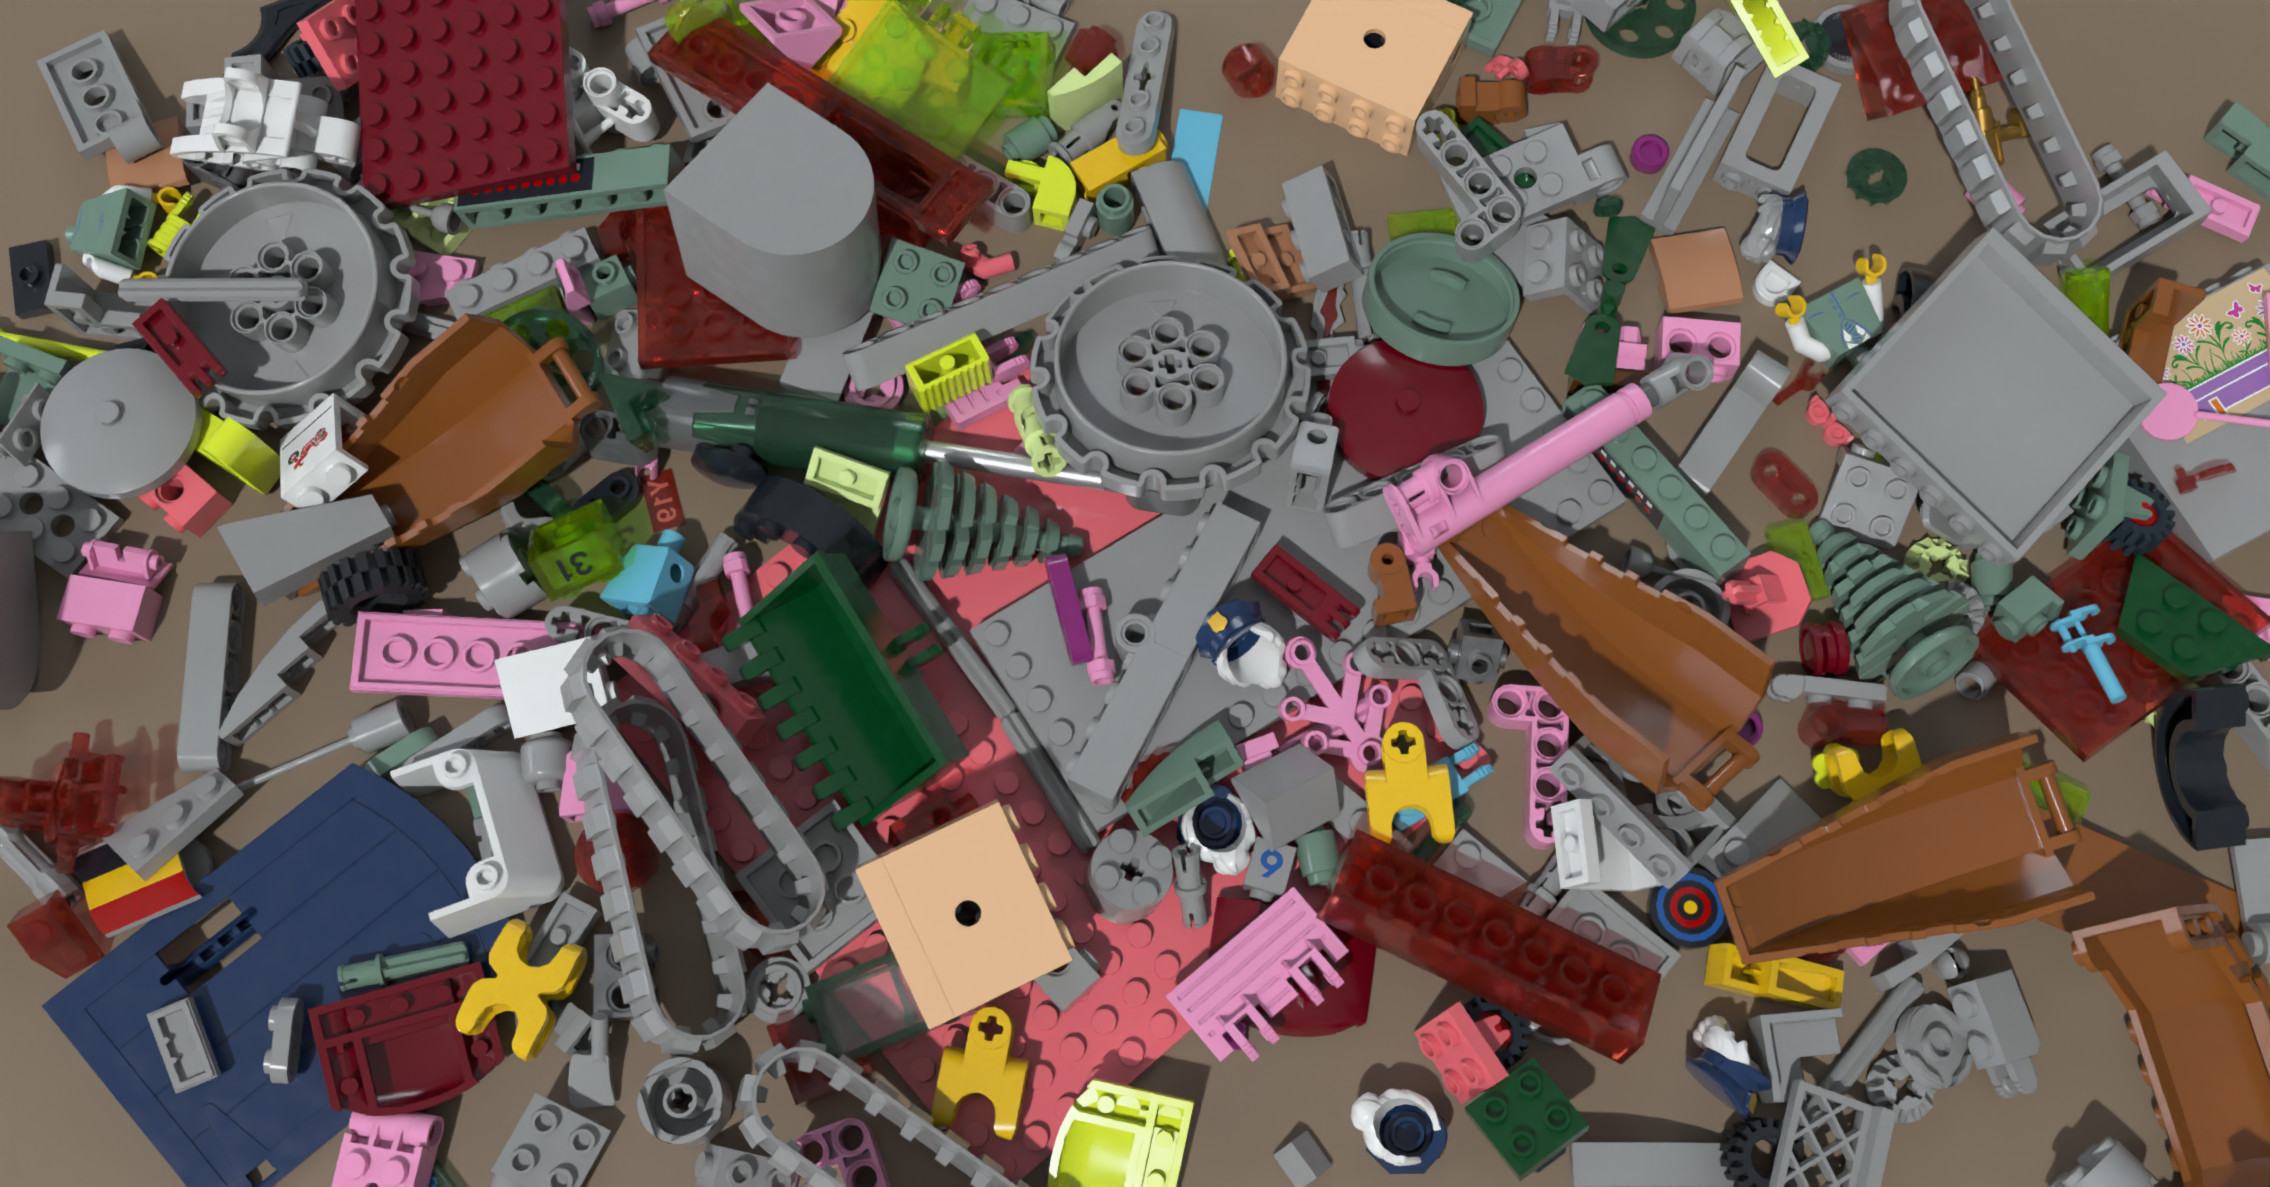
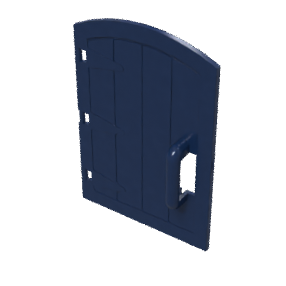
M351 763L211 874H207L194 884L193 888L203 898L150 920L44 1003L42 1007L187 1187H273L349 1125L352 1111L343 1108L342 1112L331 1109L308 1009L450 970L446 969L389 981L386 987L375 984L342 992L340 984L343 981L338 982V966L372 960L380 953L387 957L463 941L469 950L468 964L481 961L485 979L496 978L497 973L489 964V953L502 929L511 920V917L452 938H448L430 921L428 913L469 898L466 876L470 868L478 860L448 825L418 799L389 780L355 763ZM230 898L241 914L182 961L167 965L159 953ZM258 933L262 937V939L195 992L190 994L186 989L254 934ZM193 997L222 1076L176 1094L146 1014L185 998ZM282 997L302 998L304 1002V1022L299 1066L296 1077L291 1084L272 1083L270 1074H265L263 1069L265 1053L268 1048H272L273 1031H270L268 1028L269 1013L271 1007L278 1005ZM267 1160L272 1167L276 1168V1171L255 1186V1182L248 1174Z

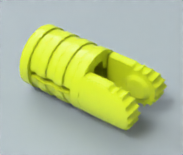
M188 191L185 192L173 210L168 214L166 221L162 223L161 228L156 231L154 237L147 242V245L163 258L180 228L184 224L192 225L182 219L184 214L193 205V200L195 199V196Z

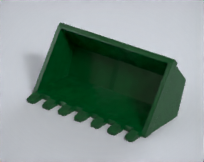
M824 551L815 552L738 620L741 627L725 635L721 640L727 652H732L749 642L757 652L758 657L742 665L739 669V673L744 681L749 682L769 672L777 685L758 697L757 703L762 711L766 712L786 701L795 716L776 727L775 732L779 739L786 741L804 731L813 746L794 757L793 762L797 769L804 771L823 761L831 776L812 787L811 792L815 799L820 802L841 791L849 804L848 807L830 818V823L836 832L845 829L857 821L860 822L862 827L870 824L888 810L943 779L970 756L922 678L924 675L919 669L945 652L941 644L931 645L912 657L906 647L925 638L932 631L928 623L924 622L898 635L895 628L890 627L845 553L825 554Z

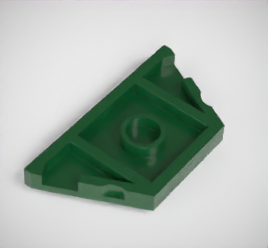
M2138 554L2135 557L2131 566V575L2125 591L2123 608L2115 635L2185 685L2203 680L2210 674H2223L2236 670L2240 664L2257 659L2263 662L2270 658V644L2143 555Z

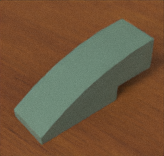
M2236 101L2216 122L2203 140L2234 161L2226 172L2270 202V129L2255 114Z
M1216 720L1175 749L1146 777L1125 803L1126 809L1143 837L1214 796L1215 794L1210 785L1245 765L1220 721Z

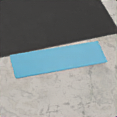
M1180 109L1171 161H1179L1186 166L1202 205L1207 212L1223 116L1221 114Z

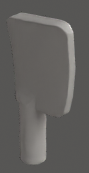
M595 1013L591 1016V1050L575 1051L572 1055L569 1066L568 1089L570 1104L574 1108L612 1106L616 1102L617 1095L613 1083L611 1052L609 1051V1016L606 1013Z

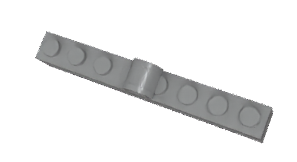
M1217 502L1212 513L1205 512L1200 519L1196 529L1199 537L1194 546L1187 545L1178 562V567L1181 570L1176 580L1169 578L1159 598V600L1163 601V604L1158 613L1151 612L1148 617L1133 613L1119 620L1115 628V646L1118 656L1124 661L1122 668L1126 672L1120 683L1113 681L1103 701V703L1107 704L1101 718L1093 717L1084 738L1088 739L1082 753L1076 751L1066 767L1065 773L1069 775L1068 784L1070 790L1112 811L1114 810L1199 650L1195 638L1208 612L1222 606L1259 537L1261 522ZM1134 635L1143 638L1139 643H1132L1127 639Z

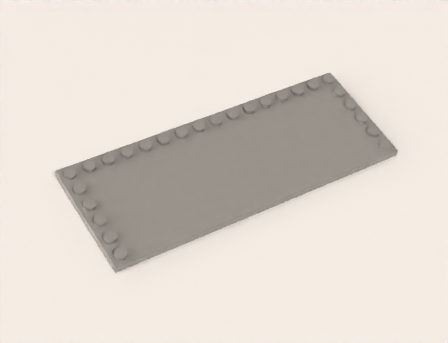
M1508 340L1491 357L1466 365L1478 383L1483 399L1484 420L1479 437L1489 434L1499 435L1507 457L1568 421ZM1297 435L1278 459L1261 458V473L1253 479L1228 491H1223L1218 485L1213 484L1206 489L1205 497L1199 498V505L1192 514L1186 516L1163 514L1070 570L1078 599H1080L1079 591L1084 588L1100 587L1103 589V595L1106 597L1107 609L1102 611L1108 659L1115 661L1116 673L1114 676L1115 681L1120 683L1126 670L1122 668L1124 661L1118 656L1115 646V628L1117 623L1124 616L1133 613L1142 614L1146 617L1151 612L1158 613L1163 604V601L1159 600L1166 582L1169 578L1176 580L1181 570L1178 567V562L1187 545L1194 546L1199 537L1196 529L1200 519L1205 512L1211 514L1217 502L1261 522L1259 537L1223 605L1234 599L1259 602L1262 616L1266 619L1265 624L1270 625L1284 639V642L1299 636L1310 639L1316 647L1317 654L1315 660L1333 686L1344 679L1345 671L1342 666L1344 656L1349 652H1353L1367 638L1373 636L1412 638L1470 602L1473 598L1440 550L1435 549V555L1431 564L1432 569L1439 576V585L1436 591L1433 592L1429 579L1425 577L1418 578V588L1414 593L1417 604L1414 620L1374 627L1371 610L1374 599H1379L1377 586L1368 576L1370 555L1373 549L1380 544L1391 543L1397 545L1399 528L1397 527L1353 547L1337 548L1334 545L1324 513L1318 514L1284 507L1290 465ZM1336 448L1324 505L1338 497L1375 482L1350 466ZM1590 453L1507 505L1539 521L1542 526L1549 530L1554 529L1567 536L1569 540L1624 506L1627 499L1595 456ZM1276 544L1360 609L1361 613L1355 619L1348 616L1342 610L1340 611L1351 623L1345 631L1332 622L1330 623L1341 635L1336 642L1330 641L1250 578L1251 572ZM1407 565L1411 578L1414 573V565ZM1047 583L970 629V635L1069 788V775L1065 773L1066 767L1072 755L1076 751L1082 753L1088 739L1084 738L1093 717L1101 718L1107 704L1103 703L1111 684L1103 686L1092 685L1087 674V663L1071 665L1050 585ZM1082 613L1086 631L1088 634L1086 614ZM1134 635L1127 640L1132 643H1139L1143 638ZM1298 645L1295 649V655L1299 660H1304L1307 656V650L1302 645ZM1198 650L1114 810L1112 811L1070 790L1095 831L1099 833L1128 815L1129 812L1125 807V803L1146 777L1175 749L1216 720L1220 721L1235 746L1245 742L1282 719L1278 713V705L1284 698L1297 697L1306 704L1319 696L1302 670L1291 669L1287 666L1286 676L1281 686L1277 688L1264 689L1255 684L1242 688L1238 685H1232L1221 678L1217 667L1212 663L1213 659L1200 657ZM1352 657L1350 660V666L1353 670L1358 671L1359 669L1354 663V659ZM1291 701L1285 707L1287 715L1298 709L1297 705Z

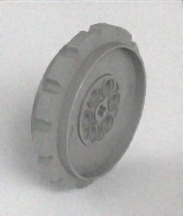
M285 168L271 170L248 177L246 188L237 191L234 187L228 186L199 207L198 212L200 216L191 226L184 224L180 228L164 255V259L169 262L166 274L159 275L157 278H301L309 286L308 297L304 301L170 302L228 370V373L223 378L212 369L208 371L217 382L212 388L207 387L200 379L196 382L205 392L199 398L201 407L213 413L220 409L219 415L222 418L230 417L247 428L266 430L274 420L277 426L285 430H292L333 393L351 405H357L374 391L375 386L372 383V378L378 372L389 374L393 370L409 342V338L402 333V327L407 322L415 321L417 317L420 283L407 274L417 264V259L406 231L395 222L389 223L393 218V213L373 194L360 185H355L350 189V184L340 175L323 170L306 168L298 178ZM318 270V273L314 277H312L315 271ZM323 304L321 310L316 313L317 309ZM259 319V321H258V323L256 324V326L253 327V326H254V323ZM293 330L292 334L287 338L288 333Z
M1167 255L1139 258L1137 265L1125 269L1120 264L1110 266L1083 281V294L1077 295L1071 292L1065 294L1045 319L1047 335L1036 338L1030 363L1031 382L1037 384L1032 388V401L1036 417L1044 433H1057L1054 437L1055 447L1059 455L1081 474H1087L1094 470L1101 472V485L1116 492L1141 498L1147 490L1159 491L1163 501H1182L1205 497L1206 487L1213 484L1218 485L1223 491L1231 490L1261 473V458L1276 460L1283 454L1298 432L1299 418L1296 415L1304 414L1307 410L1311 369L1309 366L1302 365L1307 360L1308 347L1297 321L1293 317H1281L1282 301L1259 281L1251 279L1248 282H1242L1236 278L1237 270L1235 268L1215 261L1198 258L1195 263L1180 261L1179 256ZM1201 388H1210L1211 390H1203ZM1134 393H1142V395H1133V394H1134ZM1170 407H1178V408H1180V409L1174 410V409H1169V408H1170Z

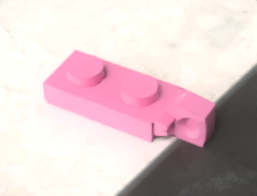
M2188 176L2189 181L2213 210L2201 225L2240 243L2247 240L2260 211V205L2198 177ZM2148 190L2145 192L2147 196L2160 203H2164L2163 207L2173 212L2158 191Z

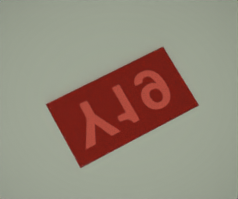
M672 469L658 472V477L655 480H650V474L640 477L653 532L657 533L686 524Z

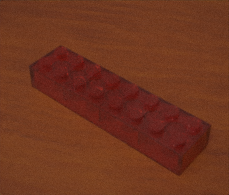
M1359 829L1355 830L1341 850L1316 915L1317 919L1619 1064L1626 1062L1644 1045L1662 974Z

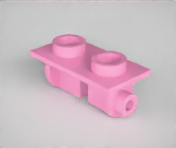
M93 539L90 542H84L82 545L81 554L87 557L88 563L79 572V576L144 585L154 590L174 565L173 563L164 562V557L159 555L156 550L126 546L123 549V554H121L119 544Z

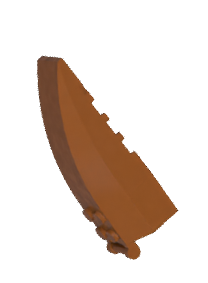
M465 313L415 355L380 394L383 399L369 415H362L356 422L358 428L345 443H342V449L367 464L368 471L332 502L372 494L379 507L384 504L388 505L398 524L392 527L395 536L384 541V545L379 548H383V551H388L391 547L399 548L400 551L405 548L412 551L521 496L578 450L580 420L585 415L598 410L603 405V401L596 391H591L568 353L570 347L564 337H556L536 351L500 319ZM553 360H555L577 397V400L572 404L548 367ZM288 502L279 513L298 508ZM320 577L296 590L300 597H307L319 592L318 579Z
M1509 505L1503 506L1438 546L1450 567L1485 616L1562 711L1591 743L1656 794L1680 791L1686 796L1691 806L1703 812L1714 803V796L1744 768L1751 769L1760 760V755L1756 748L1739 736L1738 733L1766 695L1776 661L1709 612L1666 589L1662 593L1641 582L1640 575L1630 570L1624 573L1605 563L1604 556L1593 550L1587 553L1568 543L1567 536L1554 529L1549 530L1542 526L1539 521ZM1724 749L1732 754V757L1703 784L1693 778Z
M2016 732L1938 757L1828 815L1715 880L1714 885L1742 964L1801 957L1812 953L1836 952L1840 949L1861 946L1883 945V943L1909 939H1926L1930 936L1951 933L1961 934L2009 927L2096 900L2093 891L2073 884L2054 853L2056 849L2083 840L2079 827L2073 826L2055 774L2058 773L2055 761L2047 760L2027 768L2023 767L2022 747L2038 743L2037 735L2034 733ZM2039 781L2057 831L2052 835L2048 836L2029 782Z

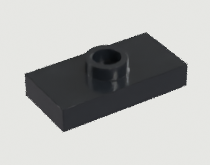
M47 240L10 247L9 256L15 315L24 320L54 313L44 305L54 270L52 245Z

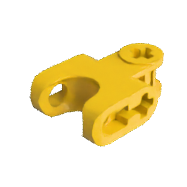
M1409 722L1395 723L1387 729L1381 742L1383 769L1364 771L1370 842L1374 849H1385L1393 838L1392 820L1394 815L1401 810L1410 808L1424 813L1428 818L1432 837L1435 841L1442 844L1452 843L1455 835V823L1447 764L1427 765L1422 732L1417 726ZM1398 736H1404L1405 742L1413 744L1409 747L1407 754H1401L1398 747H1392V744L1396 743Z
M985 1007L973 1016L969 1027L966 1048L945 1046L931 1117L934 1118L933 1127L945 1129L955 1122L959 1105L965 1097L980 1093L987 1096L993 1102L996 1117L994 1124L996 1135L1001 1140L1012 1141L1015 1137L1021 1115L1029 1060L1010 1056L1014 1037V1023L1011 1017L1003 1010L996 1007ZM992 1017H997L996 1022L1003 1027L1002 1034H995L993 1041H988V1034L982 1031L983 1024H990Z

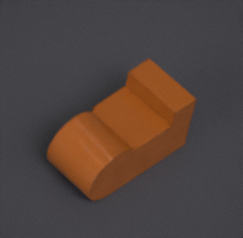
M1460 76L1455 94L1457 124H1469L1476 116H1479L1487 124L1519 121L1527 115L1525 85L1518 80L1475 82V76Z
M1391 543L1380 544L1373 549L1368 564V576L1377 586L1379 599H1374L1371 610L1374 627L1413 621L1417 611V604L1405 555L1397 545Z

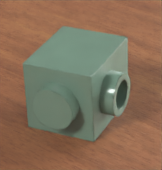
M616 254L580 271L592 302L589 305L599 321L641 302L634 289L640 285L631 265L622 266Z

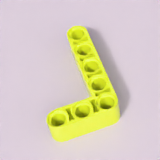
M202 408V429L194 451L258 492L267 495L280 478V455L235 420L227 417L223 421Z

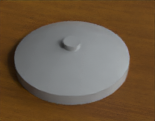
M132 348L106 351L79 363L58 382L51 392L41 418L40 438L42 449L55 473L85 494L103 499H126L140 496L165 484L188 462L201 434L202 407L199 399L187 390L157 353Z

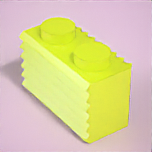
M975 332L904 365L910 389L923 412L927 414L930 413V410L936 411L938 406L943 407L945 403L950 404L951 400L957 401L958 397H964L965 393L971 394L972 390L978 391L979 386L985 388L986 383L992 384L993 382L990 357Z

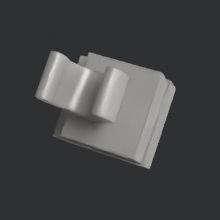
M551 1000L553 1004L551 1010L556 1015L554 1031L560 1035L554 1044L570 1056L575 1051L591 1050L592 1015L572 1002L565 1005L563 1000Z

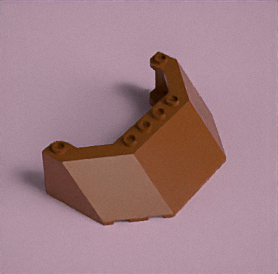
M2216 903L2176 906L2072 931L2074 941L2071 943V948L2078 965L2085 966L2091 973L2101 972L2128 1011L2130 1020L2127 1022L2128 1032L2134 1044H2139L2144 1060L2141 1062L2142 1075L2146 1084L2149 1087H2153L2158 1104H2155V1115L2161 1128L2167 1130L2172 1145L2169 1147V1158L2175 1171L2181 1173L2184 1187H2270V985L2262 971L2252 973L2245 961L2250 960V953L2236 932L2226 934L2219 921H2223V913Z

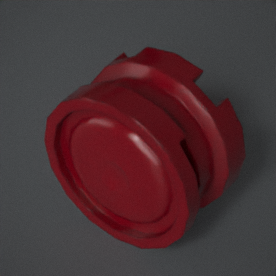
M1826 621L1821 626L1816 622L1804 623L1801 626L1799 653L1804 672L1807 676L1823 677L1825 673H1829V675L1836 677L1847 673L1850 662V649L1847 633L1840 621Z

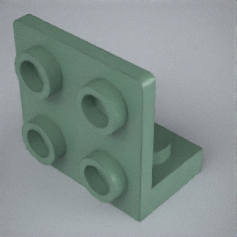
M891 238L887 242L884 252L886 257L869 307L870 312L908 324L951 306L965 263Z
M0 336V355L5 358L3 364L9 368L0 383V425H8L11 417L21 404V397L29 394L36 383H39L51 394L58 382L74 366L66 360Z

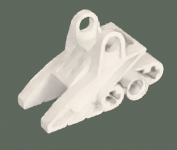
M569 46L570 67L573 68L577 65L579 69L575 71L570 68L576 155L579 156L583 153L594 154L591 144L605 131L614 134L623 133L638 142H647L657 136L660 130V123L650 101L644 95L619 82L610 69L597 67L590 70L584 56Z
M226 67L223 78L196 79L184 82L181 99L188 103L205 105L199 135L173 138L170 155L174 158L246 169L253 168L259 171L285 168L293 175L300 176L306 168L316 169L318 161L341 165H355L362 127L348 120L327 117L329 104L320 98L301 94L303 84L300 82L270 79L253 71Z

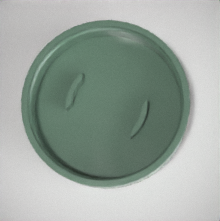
M1415 233L1389 242L1375 255L1363 288L1362 305L1366 318L1374 331L1397 351L1429 364L1463 366L1483 361L1503 347L1510 335L1519 311L1520 295L1512 274L1492 253L1477 263L1463 262L1455 252V236L1441 233ZM1465 239L1462 240L1466 245H1477L1471 241Z

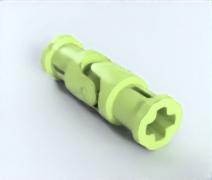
M1029 384L1019 385L1008 395L1007 404L1010 411L1015 413L1014 422L1023 439L1025 450L1031 456L1032 468L1036 474H1040L1042 477L1056 476L1067 465V462L1059 455L1055 447L1054 437L1057 433L1046 434L1043 432L1033 406V387ZM1044 458H1048L1049 467H1047Z

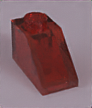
M58 889L20 909L7 925L31 960L65 979L105 956Z

